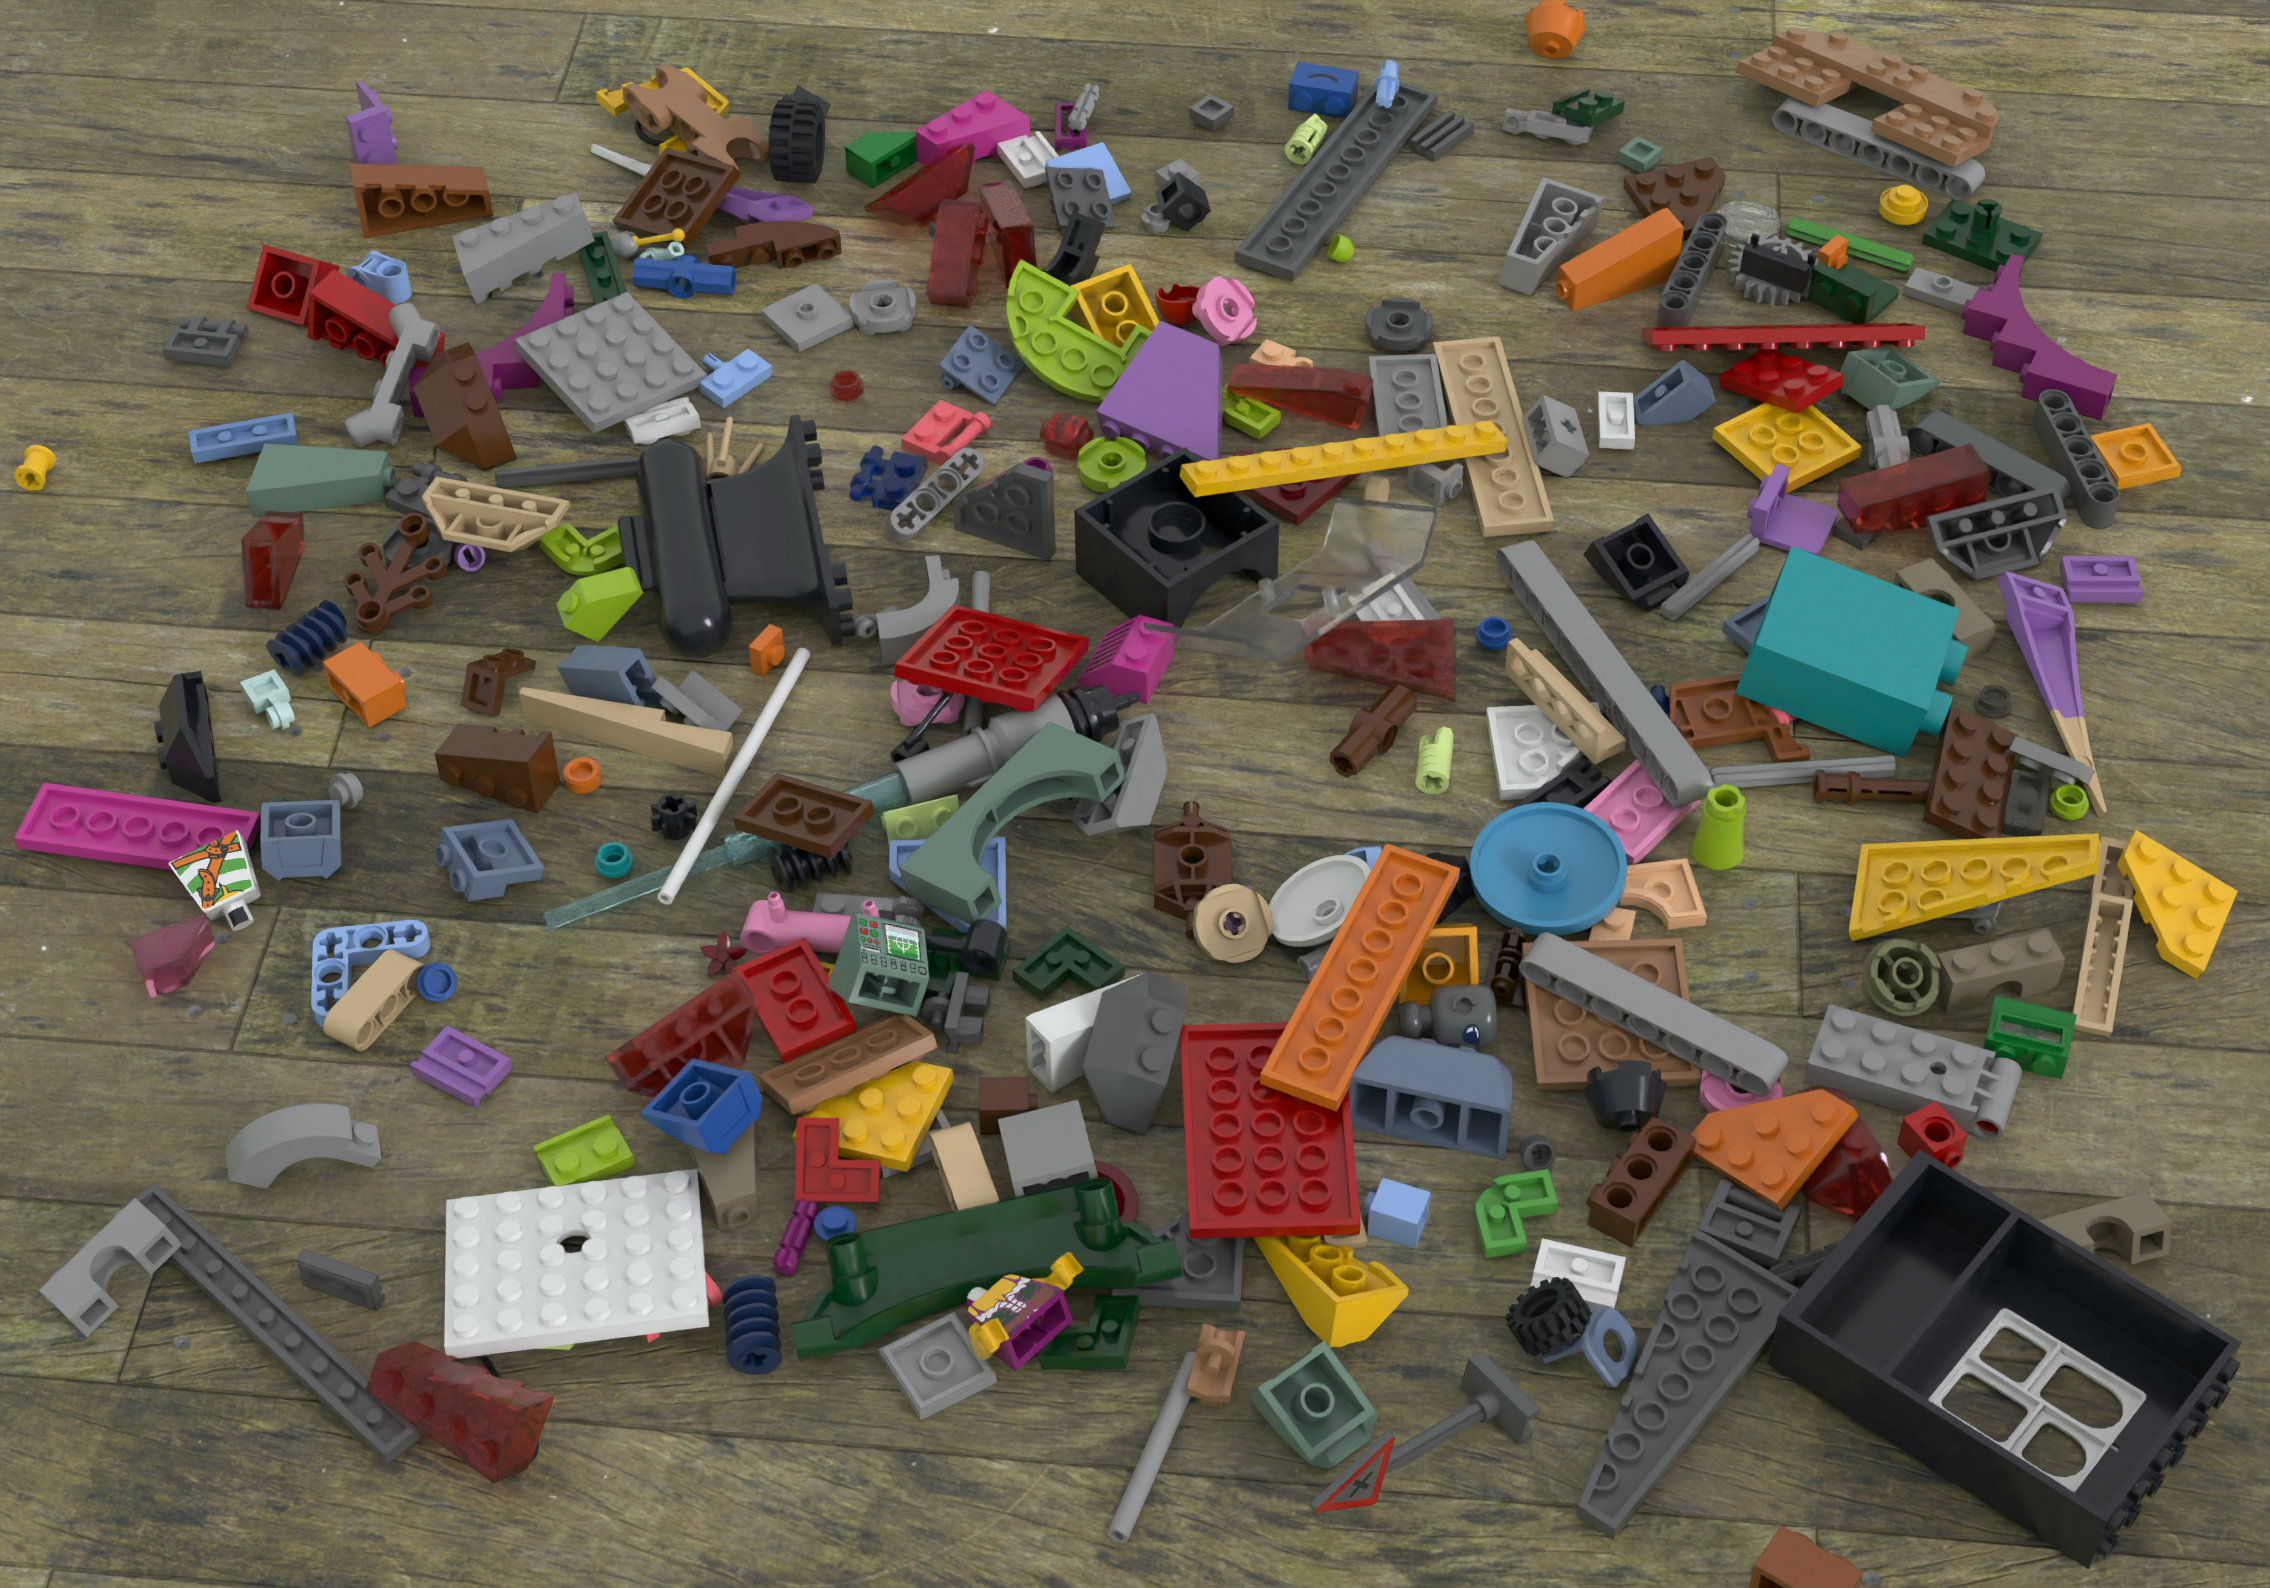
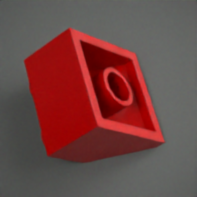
M263 244L247 309L307 326L309 292L333 269L339 272L340 266Z

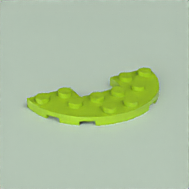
M1020 260L1010 280L1006 304L1008 330L1019 356L1035 375L1054 389L1080 400L1102 403L1152 331L1137 324L1122 348L1111 344L1065 318L1078 299V290Z

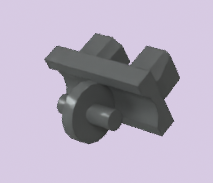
M957 972L951 1000H949V995L946 992H939L937 997H931L924 1001L922 1014L927 1021L931 1022V1028L940 1030L942 1025H945V1033L948 1035L946 1053L958 1054L960 1043H982L984 1018L967 1016V1012L988 1013L990 987L970 985L969 973Z

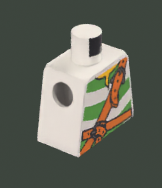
M238 830L169 862L174 873L210 920L225 915L232 931L241 930L254 922L246 904L258 899L261 893L247 844Z

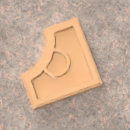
M1687 858L1627 865L1626 884L1619 901L1620 905H1634L1651 911L1662 920L1667 930L1706 925L1707 915Z

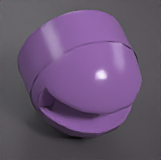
M461 543L455 549V562L466 571H476L484 564L485 552L480 546ZM465 549L473 559V562L470 564L462 553Z

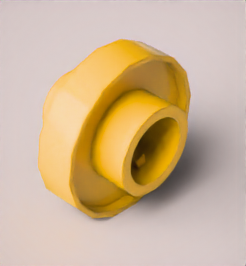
M1910 185L1889 188L1880 197L1879 213L1889 222L1898 225H1912L1922 221L1927 214L1928 199L1922 192Z

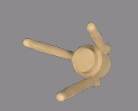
M727 417L720 454L715 459L713 434L707 433L706 474L708 480L748 471L764 448L763 443H758L739 469L736 459L728 455L733 424L732 417Z

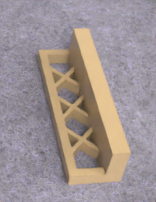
M1518 638L1508 642L1505 674L1594 765L1625 750L1626 739L1537 649L1530 651Z

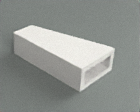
M1137 976L1025 1017L1028 1069L1051 1093L1083 1075L1081 1066L1103 991Z

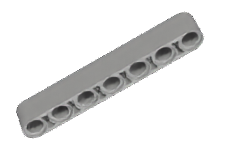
M1789 96L1772 116L1774 127L1785 135L1957 201H1966L1970 198L1986 177L1983 166L1975 160L1968 159L1955 167H1951L1871 132L1872 121L1825 103L1814 107Z
M1540 933L1519 964V970L1522 975L1535 985L1756 1096L1764 1097L1770 1093L1788 1063V1057L1785 1052L1776 1045L1554 934Z

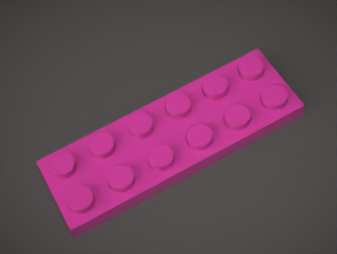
M43 782L14 840L18 849L172 870L169 862L236 830L242 835L247 844L248 851H250L261 828V815L259 812Z

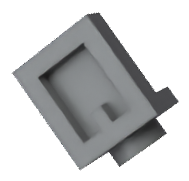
M1431 463L1408 466L1406 489L1439 508L1448 500L1456 498L1463 488V466L1455 463L1446 471Z

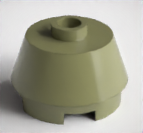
M1906 939L1885 940L1876 945L1865 960L1862 982L1863 990L1869 1002L1880 1011L1899 1016L1917 1015L1927 1010L1937 998L1940 988L1939 970H1941V966L1935 954L1923 943L1916 944Z

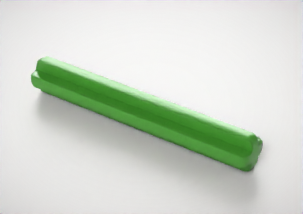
M1797 217L1792 218L1788 224V236L1823 247L1838 234L1848 239L1847 255L1904 273L1908 272L1912 267L1914 256L1911 253Z

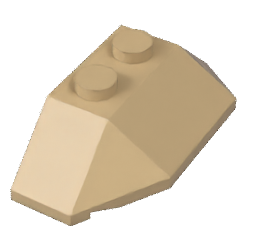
M436 477L422 496L423 503L443 540L507 552L527 549L554 529L570 507L569 500Z

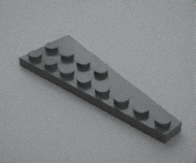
M1699 1229L1693 1232L1686 1253L1679 1264L1673 1284L1667 1292L1656 1324L1654 1323L1634 1370L1631 1383L1620 1403V1409L1615 1421L1606 1436L1601 1454L1577 1505V1516L1614 1539L1773 1340L1778 1314L1798 1292V1288Z

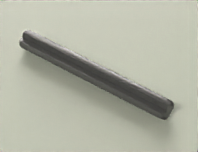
M639 456L497 470L495 472V482L497 488L508 489L635 476Z

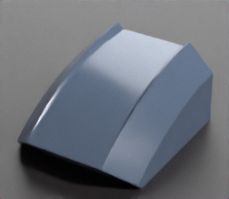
M340 800L261 803L260 844L262 869L278 881L286 877L323 876L327 879L342 865Z

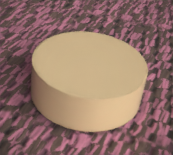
M1373 476L1369 479L1364 493V506L1366 510L1381 513L1385 508L1389 495V481L1387 478Z

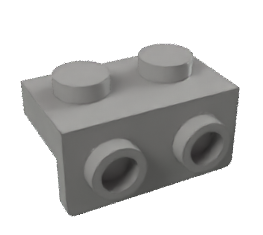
M695 671L689 673L680 687L662 676H659L651 687L662 696V699L659 701L662 706L675 715H678L680 711L686 715L683 720L686 725L727 732L742 712V709Z

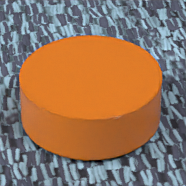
M586 757L576 758L568 762L563 768L566 788L576 794H586L596 790L602 782L600 765L595 760Z

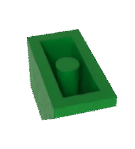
M866 133L845 146L847 173L874 189L917 162L916 133Z

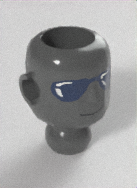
M1485 984L1441 986L1434 989L1430 994L1428 1005H1419L1413 1001H1406L1398 1006L1400 1036L1415 1039L1421 1034L1431 1033L1432 1040H1435L1438 1044L1454 1048L1461 1046L1484 1048L1493 1044L1497 1038L1495 996L1493 990Z

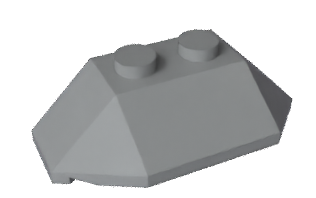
M1153 713L1122 721L1116 730L1118 734L1106 744L1107 747L1118 751L1126 779L1102 803L1092 799L1080 798L1072 822L1088 836L1121 833L1150 825L1168 771L1157 717Z

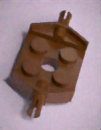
M1190 801L1184 803V817H1182V820L1157 828L1154 831V908L1186 920L1185 935L1191 940L1193 939L1192 921L1195 905L1202 900L1205 894L1214 888L1232 884L1231 832L1226 827L1201 820V817H1199L1200 805L1196 801H1193V812H1190ZM1197 857L1202 861L1196 864H1189L1184 859Z

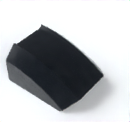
M1649 513L1638 518L1634 523L1606 537L1602 536L1593 541L1583 554L1595 571L1613 590L1627 601L1647 612L1660 606L1685 585L1689 577L1688 569Z

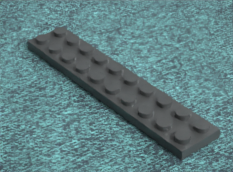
M1400 82L1399 90L1394 96L1392 106L1386 109L1384 106L1379 107L1376 104L1377 91L1374 84L1235 250V262L1293 282L1437 105L1438 94Z

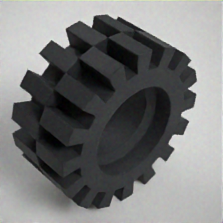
M1553 1277L1550 1283L1545 1279L1540 1281V1287L1535 1288L1534 1285L1529 1287V1293L1526 1296L1520 1294L1516 1298L1519 1303L1511 1304L1509 1307L1511 1313L1506 1314L1505 1318L1508 1328L1527 1354L1531 1353L1532 1356H1538L1541 1352L1544 1356L1550 1354L1551 1348H1554L1555 1351L1562 1349V1343L1565 1341L1569 1344L1575 1340L1573 1335L1575 1333L1581 1334L1585 1328L1582 1324L1589 1323L1590 1317L1588 1315L1591 1314V1311L1572 1281L1565 1277L1562 1280L1559 1277Z

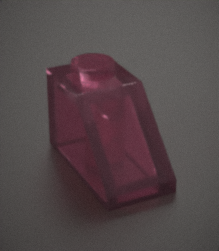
M206 913L129 940L137 968L150 998L189 985L215 945Z

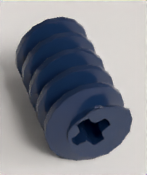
M324 600L319 604V607L311 609L308 615L300 617L297 623L289 625L286 631L278 633L275 636V640L267 641L266 647L278 665L300 676L304 673L303 665L309 668L314 666V657L321 660L326 657L325 649L332 652L337 649L336 641L345 643L348 640L345 630L347 622L337 605L331 601Z
M748 1275L731 1282L723 1291L725 1342L728 1348L727 1360L731 1367L745 1374L758 1375L769 1373L776 1369L782 1361V1354L780 1352L781 1340L779 1338L780 1327L777 1323L779 1313L776 1309L778 1300L775 1295L777 1288L774 1280L767 1276Z

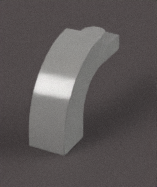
M940 555L925 556L928 593L920 603L905 610L876 613L882 665L896 663L954 604L960 606L958 578L950 579L949 569H942Z
M303 1104L273 1111L245 1126L226 1146L229 1180L267 1189L286 1167L301 1160L327 1157L373 1168L381 1159L377 1126L351 1120L349 1107L336 1104Z

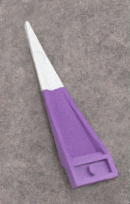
M596 144L591 146V153L643 177L652 167ZM732 187L716 210L742 223L752 224L773 221L798 222L812 219L815 206L787 194Z

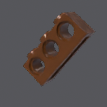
M1654 1116L1650 1118L1643 1129L1637 1127L1628 1141L1626 1153L1623 1157L1617 1155L1611 1162L1606 1175L1607 1179L1602 1185L1596 1183L1590 1191L1586 1201V1206L1590 1207L1587 1225L1632 1248L1692 1164L1696 1138Z

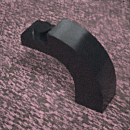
M1072 211L1057 253L1041 271L1069 286L1090 279L1100 256L1095 255L1106 223Z

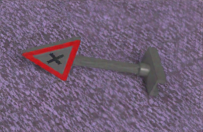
M1480 1351L1468 1358L1460 1385L1472 1398L1467 1406L1394 1449L1392 1448L1395 1437L1389 1431L1385 1432L1317 1496L1309 1506L1315 1513L1372 1506L1378 1500L1383 1479L1387 1473L1402 1468L1478 1422L1484 1423L1491 1418L1519 1445L1532 1437L1533 1431L1528 1427L1529 1420L1539 1415L1540 1408Z

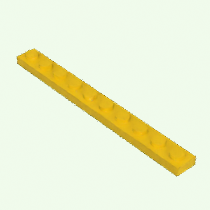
M1479 421L1471 424L1449 425L1442 428L1421 429L1414 432L1358 438L1337 443L1329 442L1309 447H1295L1274 452L1266 451L1246 456H1232L1230 458L1210 461L1202 460L1196 463L1182 464L1179 477L1194 497L1500 453L1505 452L1508 440L1492 421Z

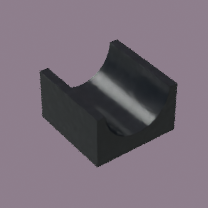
M1186 447L1074 510L1076 573L1130 619L1143 615L1174 624V647L1179 644L1182 626L1195 602L1213 583L1233 571L1241 570L1266 591L1278 585L1279 522L1241 491L1194 497L1179 477L1182 464L1196 463L1202 460Z

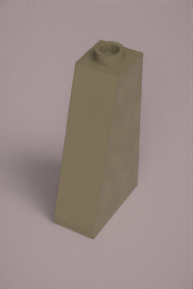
M756 1120L731 1144L727 1154L709 1153L685 1144L693 1166L698 1170L700 1184L718 1229L722 1230L731 1226H740L750 1220L759 1218Z

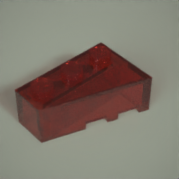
M940 198L926 291L931 304L970 308L972 297L977 296L979 284L977 274L983 260V246L988 228V216L983 213L980 202Z

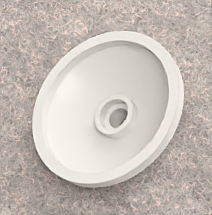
M1335 855L1317 860L1293 874L1277 890L1269 904L1273 919L1271 932L1279 942L1295 947L1316 946L1333 940L1371 872L1368 864L1355 856Z

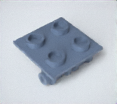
M970 324L938 367L943 370L941 384L944 388H957L962 383L994 406L1025 363Z

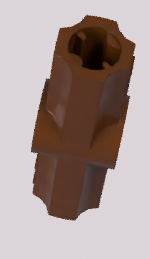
M1400 684L1397 687H1390L1370 710L1362 708L1358 711L1350 725L1349 733L1330 753L1329 762L1335 767L1337 773L1347 778L1351 775H1357L1377 752L1384 754L1391 748L1396 739L1398 729L1417 708V699L1413 697L1410 689Z

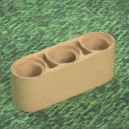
M386 950L328 1012L323 1025L325 1035L357 1051L366 1050L419 993L416 987V978L419 971L425 965L395 950Z
M970 1122L929 1133L928 1138L932 1156L952 1211L1000 1201Z

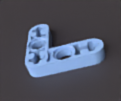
M402 920L335 927L319 932L313 940L311 1006L317 1024L321 1027L324 1025L325 1018L329 1012L328 998H334L335 1003H337L351 988V970L353 965L372 964L389 949L412 959L425 955L431 945L427 926L418 920ZM415 937L412 942H409V938ZM376 938L382 940V943L376 948L366 949L362 947V944L369 939ZM393 938L394 944L391 945L389 939ZM335 945V958H329L328 951L330 950V946ZM329 973H339L342 975L339 980L333 983L321 981Z

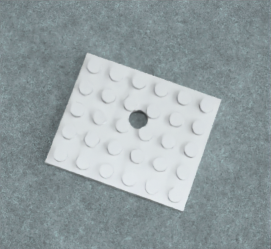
M698 1170L673 1171L446 1200L444 1348L447 1360L708 1327L709 1313ZM571 1236H584L589 1239L582 1245V1251L576 1253L565 1252L564 1247L560 1243Z

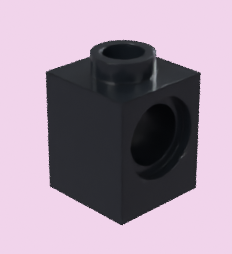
M1177 172L1155 192L1161 213L1186 231H1189L1197 223L1203 221L1211 211L1205 191L1180 172Z

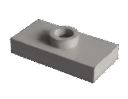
M1917 267L1905 284L1903 295L1961 314L1966 300L1972 301L1979 287Z

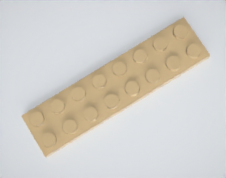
M1500 336L1433 342L1432 353L1437 356L1441 386L1452 425L1492 421L1508 440L1505 452L1462 458L1483 537L1553 531V514L1539 467L1535 464L1522 420L1523 413Z

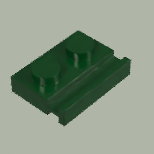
M1585 88L1553 102L1552 114L1564 113V119L1593 127L1622 114L1625 101L1615 98L1614 94L1608 91H1596L1595 94H1589L1590 89Z

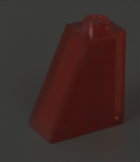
M267 511L241 538L246 607L281 609L285 603L305 547L303 513Z

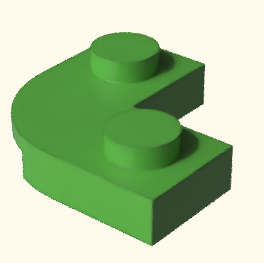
M1549 1169L1497 1177L1493 1179L1492 1186L1481 1194L1475 1204L1474 1220L1485 1258L1526 1253L1528 1242L1521 1218L1557 1213L1559 1202Z

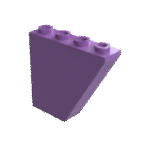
M1160 320L1096 410L1101 431L1111 439H1116V436L1131 439L1138 443L1144 449V452L1149 451L1160 456L1162 459L1185 447L1201 460L1222 459L1223 364L1219 344Z

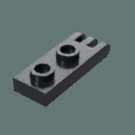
M1582 759L1514 805L1513 808L1531 803L1555 802L1582 809L1613 781L1607 776L1601 778L1602 772L1595 767L1590 769L1591 764Z

